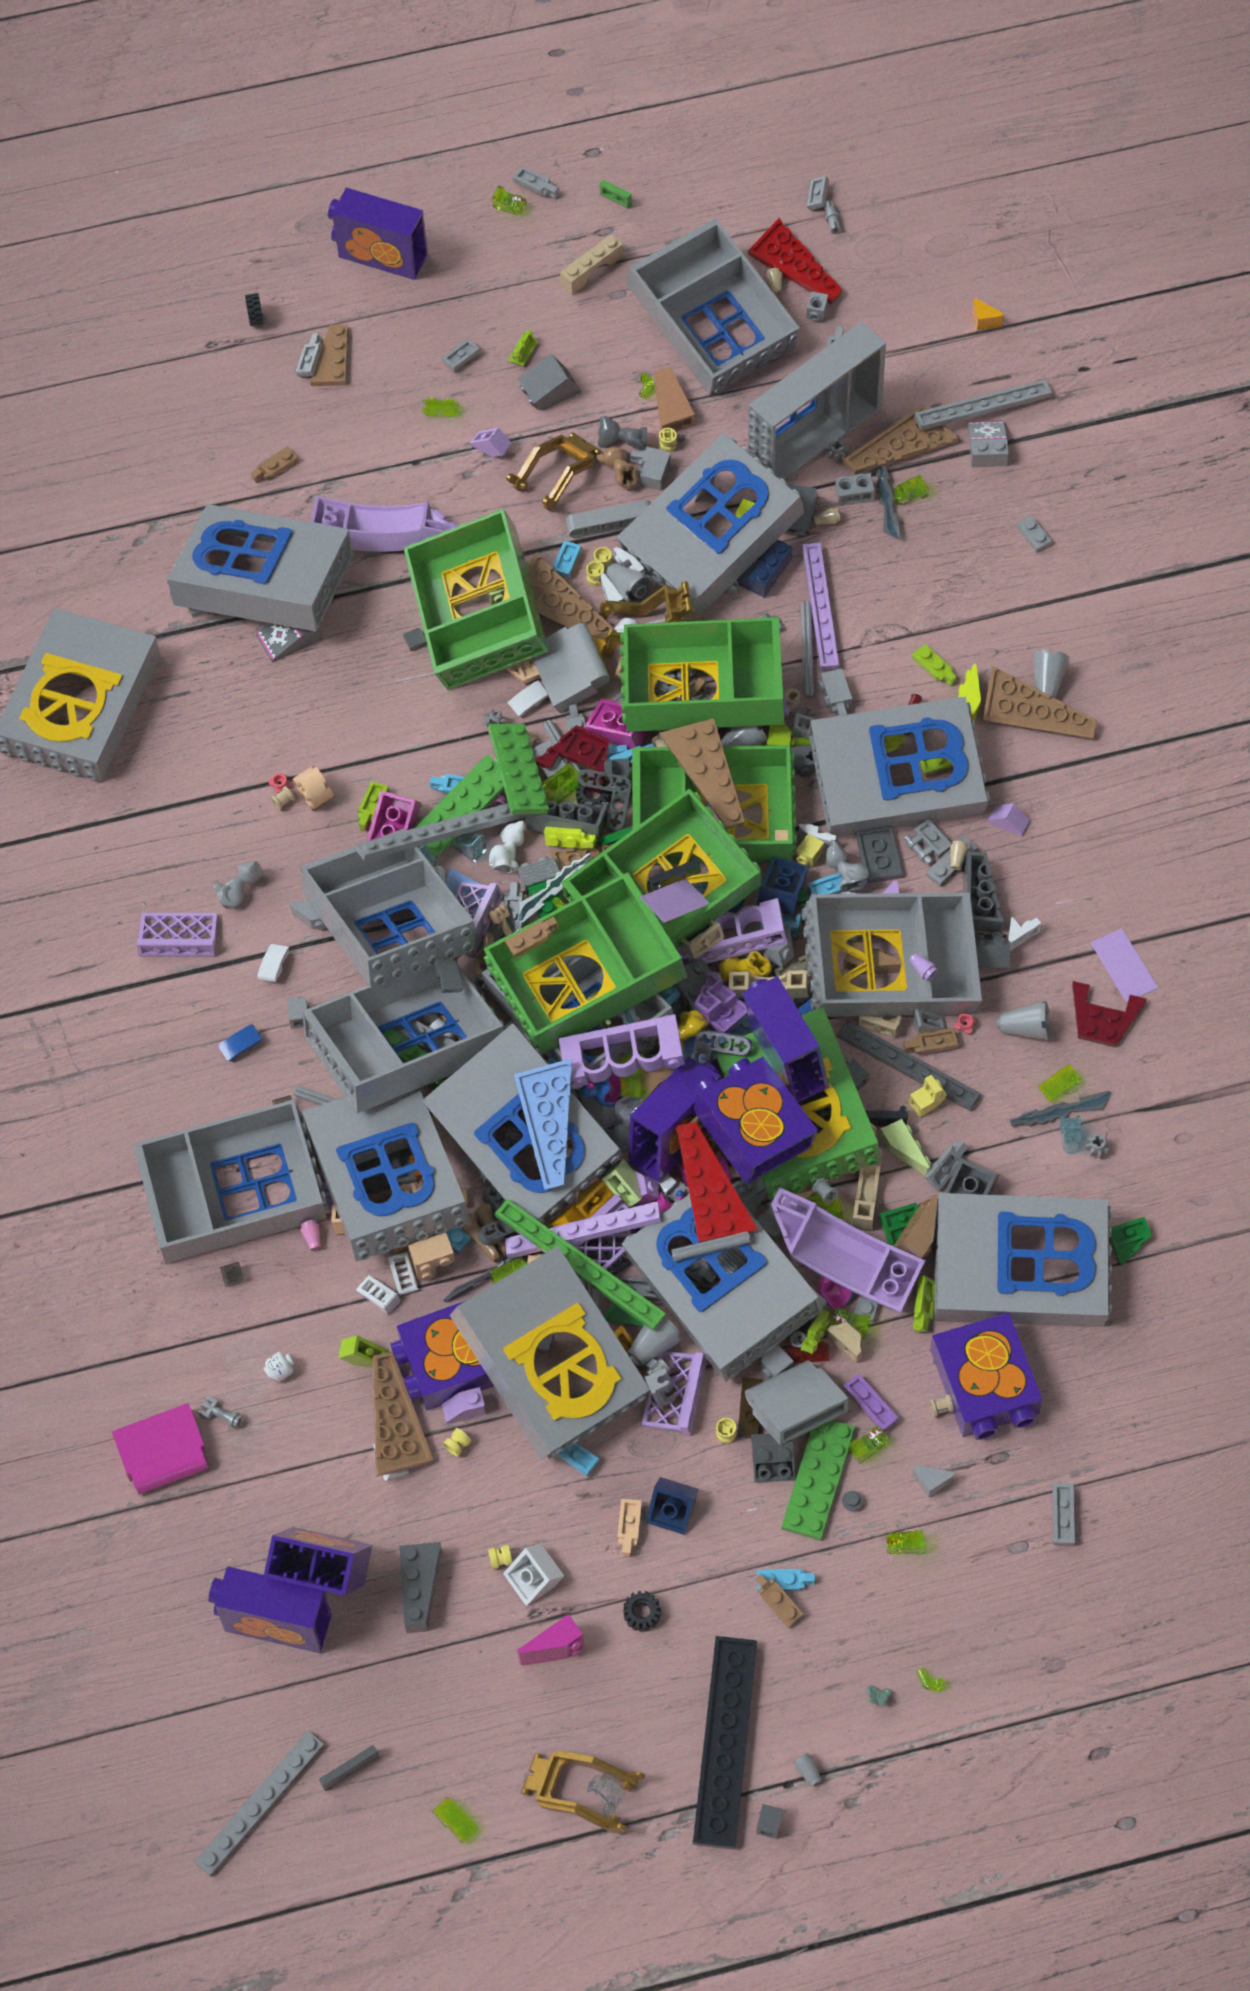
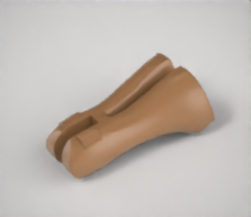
M490 1204L481 1205L474 1211V1216L472 1213H469V1224L464 1225L461 1229L476 1241L493 1263L500 1260L494 1245L502 1256H507L505 1240L486 1246L481 1244L477 1238L481 1230L478 1223L483 1227L495 1222Z

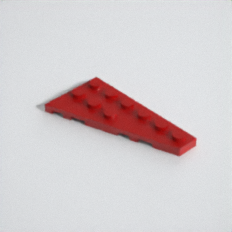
M780 218L748 250L749 256L769 268H779L784 277L806 290L828 294V303L831 305L842 294V288L830 275L826 274L820 263L818 264L814 260L813 255L799 239L792 235V231L783 225V221Z
M693 1122L676 1126L699 1243L743 1232H757L758 1229L697 1123Z

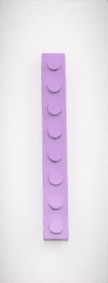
M821 543L803 544L802 549L820 670L839 669Z
M658 1202L549 1229L569 1244L660 1223L662 1222L660 1205ZM522 1235L505 1238L506 1255L509 1259L542 1251Z

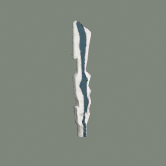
M588 853L580 860H573L571 865L564 866L561 872H557L555 878L546 881L545 889L520 902L519 922L523 923L545 904L542 902L550 895L555 896L563 889L561 882L593 859L592 856Z

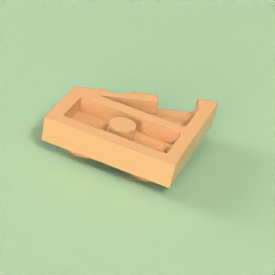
M533 658L505 668L507 672L523 684L540 678Z

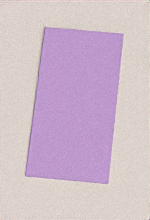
M687 879L640 897L664 923L710 904Z
M1123 929L1090 942L1126 1002H1128L1129 995L1141 996L1158 988Z

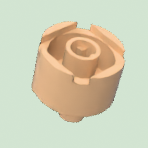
M315 765L293 778L298 792L301 796H304L311 810L334 797L332 790L326 784L325 778Z

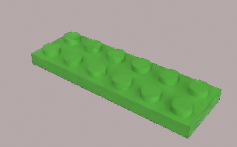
M489 724L488 732L511 814H547L549 807L525 724Z
M487 754L415 828L486 809L504 791L497 762ZM460 835L425 844L422 847L437 859Z
M830 1420L811 1430L781 1530L821 1541L855 1426Z

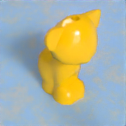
M757 951L750 952L749 956L745 959L735 956L724 959L719 964V973L723 982L729 980L730 972L749 971L756 976L768 977L772 970L770 961Z
M695 1010L683 1012L680 1015L678 1028L683 1052V1042L697 1036L709 1025L704 1016Z

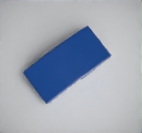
M250 1024L224 1040L218 1047L226 1059L231 1062L245 1050L249 1051L263 1038L255 1026Z

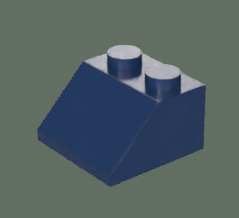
M660 1477L653 1489L645 1523L685 1535L699 1489Z

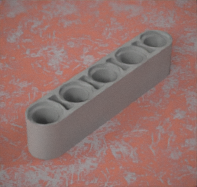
M641 500L569 515L565 520L569 536L571 538H579L624 529L651 502L649 500Z

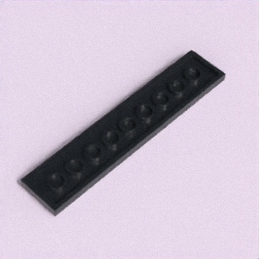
M723 1636L715 1637L693 1845L734 1850L736 1848L757 1640Z

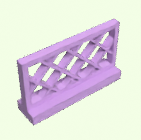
M461 882L455 894L456 899L460 904L464 905V909L474 921L476 950L466 953L467 956L475 957L483 940L482 936L486 934L492 921L489 913L499 906L504 896V893L496 883H490L489 886ZM465 889L472 890L471 893L464 897L462 896ZM485 891L484 897L478 899L477 895ZM475 897L476 901L467 906L465 902ZM479 906L477 912L471 915L470 910Z
M142 913L139 939H137L136 944L138 955L215 956L217 913ZM146 919H154L156 921L150 927L145 923ZM168 919H173L175 922L169 927L164 923ZM187 919H192L194 922L188 927L183 923ZM206 919H213L212 923L207 927L201 923ZM161 925L164 930L157 934L154 929ZM180 925L183 930L176 934L173 929ZM199 925L202 930L195 934L192 929ZM148 933L155 936L152 939H144V936ZM167 933L173 936L171 939L162 938ZM186 933L192 936L190 939L181 938ZM208 933L211 939H201L200 937Z
M615 1194L590 1218L629 1208ZM627 1230V1234L614 1233L598 1237L599 1247H587L588 1240L571 1245L579 1251H585L586 1256L587 1251H599V1259L593 1261L600 1266L604 1264L602 1267L607 1270L625 1253L623 1247H615V1238H627L632 1234H630V1230ZM601 1238H613V1247H601ZM601 1251H613V1257L610 1260H601Z
M665 1351L656 1357V1360L658 1362L662 1357H669L673 1362L668 1367L672 1369L677 1366L681 1371L674 1378L671 1379L670 1377V1380L677 1390L672 1395L676 1397L680 1395L683 1398V1402L676 1408L672 1403H669L673 1410L663 1416L658 1410V1405L653 1403V1395L650 1390L641 1425L648 1428L682 1432L683 1435L691 1436L707 1360L704 1353L696 1352L694 1355ZM683 1360H692L691 1366L683 1371L679 1363ZM684 1376L687 1384L679 1389L674 1382ZM657 1411L661 1418L656 1422H648L649 1415ZM676 1413L679 1417L678 1425L669 1424L666 1420Z

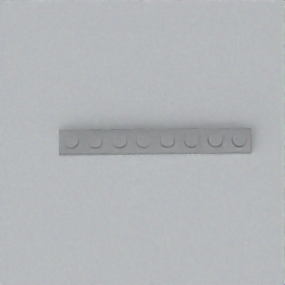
M1041 380L916 412L914 418L922 431L1046 399L1052 396V391L1046 380Z
M307 1731L194 1861L195 1864L212 1877L322 1750L324 1744Z

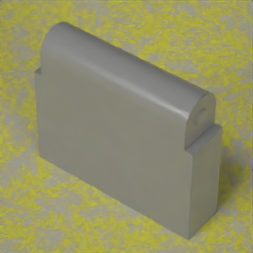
M585 623L576 624L569 629L564 627L546 637L549 652L533 657L552 705L559 713L569 709V705L578 704L596 694L598 688L610 681L607 669Z
M809 1360L745 1391L746 1399L753 1408V1415L779 1445L848 1412V1397L822 1368L817 1369Z

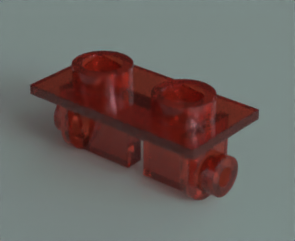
M824 1341L818 1342L817 1349L813 1354L802 1351L801 1347L788 1345V1355L793 1360V1363H803L807 1360L810 1362L829 1361V1345L824 1343Z

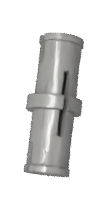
M828 200L825 202L824 207L826 211L825 218L829 223L831 234H835L834 229L836 234L841 232L839 213L836 212L834 201L830 200V205Z

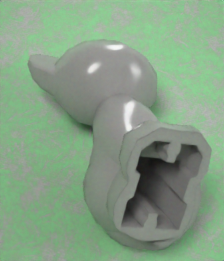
M831 840L832 845L826 852V864L830 868L838 869L842 877L839 883L841 892L863 889L865 880L869 878V870L861 864L847 863V854L844 848L835 840Z
M257 861L241 864L238 867L239 876L230 879L226 884H213L223 907L234 908L239 906L244 896V884H253L262 878L264 871Z

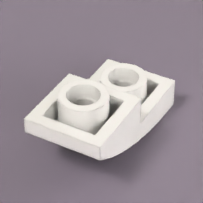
M618 547L614 548L615 556L613 558L616 564L645 573L644 567L636 558Z
M536 681L507 703L519 717H522L534 705H539L547 698L548 693L543 685Z
M812 824L799 825V837L803 840L809 833L824 842V849H828L832 845L831 840L836 841V835L818 833V826Z
M275 944L269 946L257 975L258 979L276 982L283 971L282 963L289 954V947Z

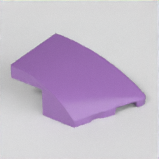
M709 971L706 982L701 987V993L695 1001V1006L714 1029L720 1033L729 1034L748 1018L746 1005L738 1000L736 993L723 985L721 978Z

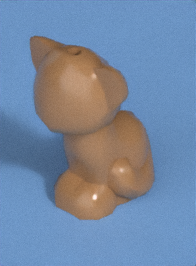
M609 447L603 454L596 456L599 462L614 468L615 480L620 487L624 489L635 488L639 480V474L633 464L626 462L627 451L625 449Z

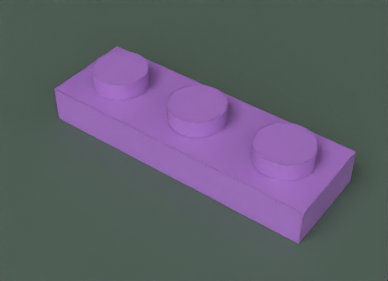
M857 1374L843 1385V1389L882 1432L898 1421V1416L860 1374Z

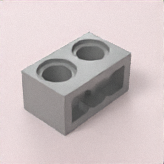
M871 473L835 478V492L838 505L843 506L874 501L875 490Z

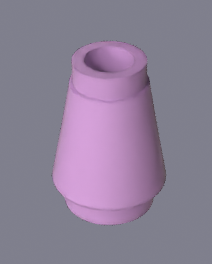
M915 953L909 959V962L922 979L929 981L938 972L935 964L918 953Z

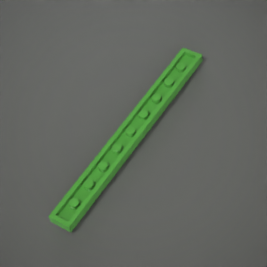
M509 1199L496 1211L495 1216L545 1253L559 1246L579 1278L652 1331L666 1317L665 1312Z

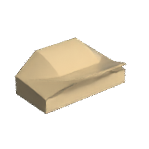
M845 1321L839 1325H831L827 1329V1337L854 1362L857 1363L862 1358L861 1334Z

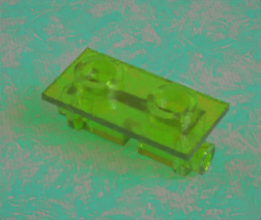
M428 397L427 400H422L423 404L426 405V407L422 408V414H426V416H438L439 410H442V416L445 417L458 415V408L455 407H459V404L453 398H445L442 401L434 397Z

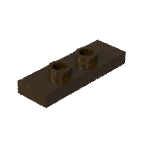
M742 1377L738 1437L751 1438V1435L758 1434L759 1421L753 1415V1408L746 1399L745 1391L762 1383L763 1379Z

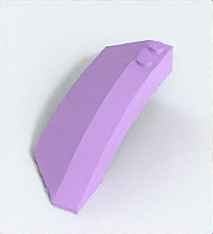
M316 496L311 517L312 523L349 529L352 550L372 552L401 551L412 543L420 542L430 536H435L443 533L445 530L458 526L454 522L449 523L445 520L446 516L439 510L430 508V503L426 500L425 503L411 505L373 506Z
M779 1188L771 1207L790 1256L832 1282L901 1313L924 1269L925 1260L862 1232L818 1207L814 1202Z

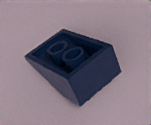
M773 856L761 883L757 906H760L759 903L778 898L782 913L794 915L809 865Z

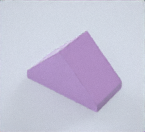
M1014 803L995 805L987 822L1020 836L1023 835L1030 821Z

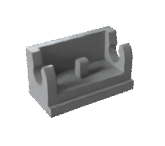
M665 1368L645 1377L659 1409H662L663 1406L676 1399L675 1395H671L669 1398L665 1397L667 1392L674 1389Z

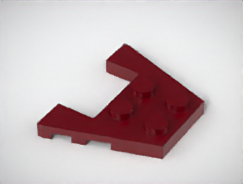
M575 725L554 746H550L542 756H538L535 762L536 765L550 771L560 756L586 769L605 772L604 761L607 759L610 740ZM594 773L595 777L589 776L588 780H594L592 784L597 785L596 779L599 774ZM601 776L599 779L601 786L603 785L604 776ZM585 786L586 788L591 789L599 794L602 791V789Z
M1073 981L1072 991L1077 1038L1116 1048L1133 1020L1136 1019L1140 1010L1145 1006L1147 998L1129 995L1126 1011L1124 1012L1087 1003L1090 985Z

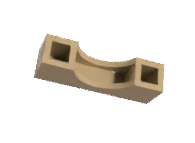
M610 234L560 271L561 286L571 295L585 286L588 277L597 267L602 264H608L611 267L623 258V244Z
M807 970L787 971L785 974L778 976L791 998L809 997ZM749 971L730 972L729 989L737 994L738 999H744L742 993L746 992L752 983L760 979L770 980L775 977H760Z
M879 1148L882 1160L883 1149ZM881 1161L874 1166L860 1168L852 1226L855 1228L872 1230Z

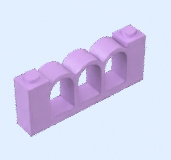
M778 898L759 903L760 906L751 905L744 907L737 914L725 912L715 922L721 925L722 930L727 928L737 929L738 936L720 941L696 959H693L686 953L682 946L678 947L676 950L681 956L684 966L700 958L708 964L788 943ZM754 921L763 923V930L743 934L747 924ZM709 924L707 927H705L704 929H702L700 932H698L696 935H694V936H693L692 938H690L688 941H691L692 939H694L695 937H697L698 934H700V933L704 932L705 930H707L711 924Z
M675 1015L559 1038L562 1061L572 1059L571 1088L574 1089L588 1085L587 1080L593 1083L602 1082L611 1073L619 1077H627L633 1075L639 1067L645 1071H656L664 1065L666 1069H675L685 1065ZM659 1035V1053L651 1059L642 1058L639 1055L636 1039ZM631 1041L633 1048L631 1060L625 1064L614 1063L611 1058L609 1045ZM604 1046L606 1055L604 1065L597 1070L587 1069L584 1064L583 1050Z

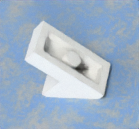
M1011 917L1008 938L1010 951L1040 932L1041 922L1037 917L1032 921H1026L1022 926Z

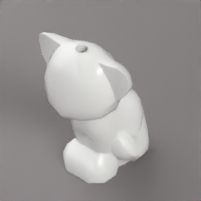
M524 821L508 824L501 831V841L504 845H495L492 848L489 856V865L492 869L507 874L518 871L519 865L514 859L516 847L521 846L524 842Z

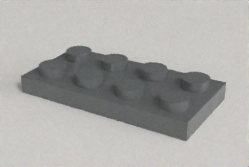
M702 958L684 966L687 978L674 984L689 1008L698 1012L695 1001L700 995L701 987L705 984L707 973L710 971ZM710 1023L705 1031L718 1032Z

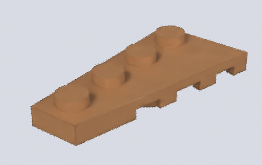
M347 324L329 325L314 376H312L310 381L311 386L346 385Z

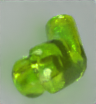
M643 373L640 376L643 388L639 392V396L646 399L655 385L652 377L648 373Z
M925 1667L916 1671L925 1689L940 1692L945 1687L944 1679L941 1677L936 1679L930 1678Z

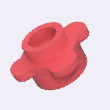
M278 773L269 780V785L274 787L276 793H279L283 790L284 786L289 788L291 782L286 779L285 774Z
M961 1013L958 1015V1021L954 1024V1028L970 1034L972 1033L973 1025L976 1024V1018L969 1014Z

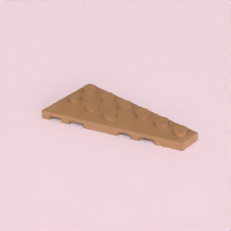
M921 405L844 458L843 464L854 474H858L956 443L959 437L945 425L921 431L914 418L916 412L928 410L925 406Z
M536 552L527 571L539 615L568 629L576 624L585 623L592 636L605 641V635L614 628Z
M992 665L983 721L1093 739L1096 725L1095 719Z
M714 718L659 733L661 739L667 744L671 753L677 758L681 767L700 790L702 796L710 804L725 828L730 829L744 825L745 821Z
M393 1352L373 1356L372 1377L376 1477L432 1463L433 1457Z

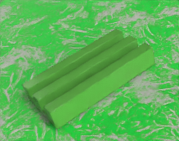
M602 179L599 183L600 195L629 209L632 205L631 193Z

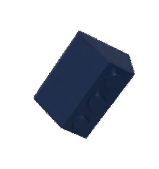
M777 539L737 579L739 585L765 598L792 560L793 547Z

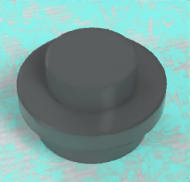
M848 1491L843 1495L842 1504L848 1511H856L862 1506L863 1499L858 1492Z

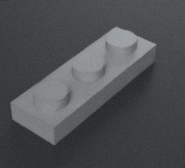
M964 836L959 840L968 844V851H977L978 847ZM950 849L926 872V877L939 887L957 871L950 868Z
M1053 1483V1545L1074 1546V1484Z

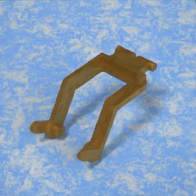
M574 432L568 438L561 434L534 447L518 475L509 473L506 480L514 484L513 488L517 491L525 490L528 486L526 481L539 459L557 449L561 450L577 462L567 466L550 496L546 495L542 500L546 510L554 509L573 476L593 467V454L597 456L601 453L600 449L589 442L585 443V440Z
M683 581L681 587L677 590L666 584L642 603L604 600L600 604L599 615L605 620L613 613L647 615L663 602H666L668 619L662 623L682 622L681 618L684 615L693 613L689 584L687 581ZM614 629L609 630L605 635V643L607 644L604 651L605 656L612 657L617 645H624L620 640V632Z
M559 1750L557 1752L552 1751L549 1760L542 1759L543 1755L535 1753L529 1768L533 1775H527L521 1794L529 1796L530 1792L537 1793L535 1800L541 1808L575 1814L611 1833L626 1832L627 1827L619 1824V1817L610 1815L607 1818L576 1802L554 1799L552 1793L560 1771L566 1764L593 1768L621 1782L620 1788L626 1791H630L631 1787H637L638 1780H644V1773L638 1771L627 1773L590 1755Z

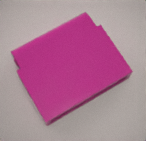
M189 1403L112 1431L129 1481H134L133 1484L138 1495L208 1469L206 1458L203 1455L206 1453V1449Z

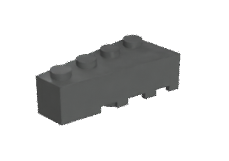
M547 801L549 807L547 814H526L527 830L544 833L545 827L582 829V832L585 834L596 835V843L598 844L608 819V802H601V805H593L592 802L573 804V801H566L562 804H556V801Z
M968 851L963 864V893H970L974 930L1000 932L1004 919L1001 916L1000 904L996 897V888L992 881V872L987 853Z
M441 1542L399 1546L406 1633L428 1631L432 1600L442 1554Z

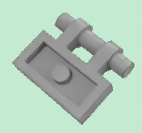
M929 819L914 829V834L916 835L914 838L909 834L904 837L910 850H914L918 854V858L927 865L932 864L934 861L930 857L931 854L939 858L952 845ZM923 842L927 848L923 850L919 844Z

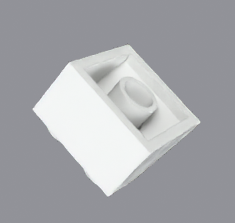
M542 1544L525 1548L503 1573L526 1606L551 1591L564 1577Z

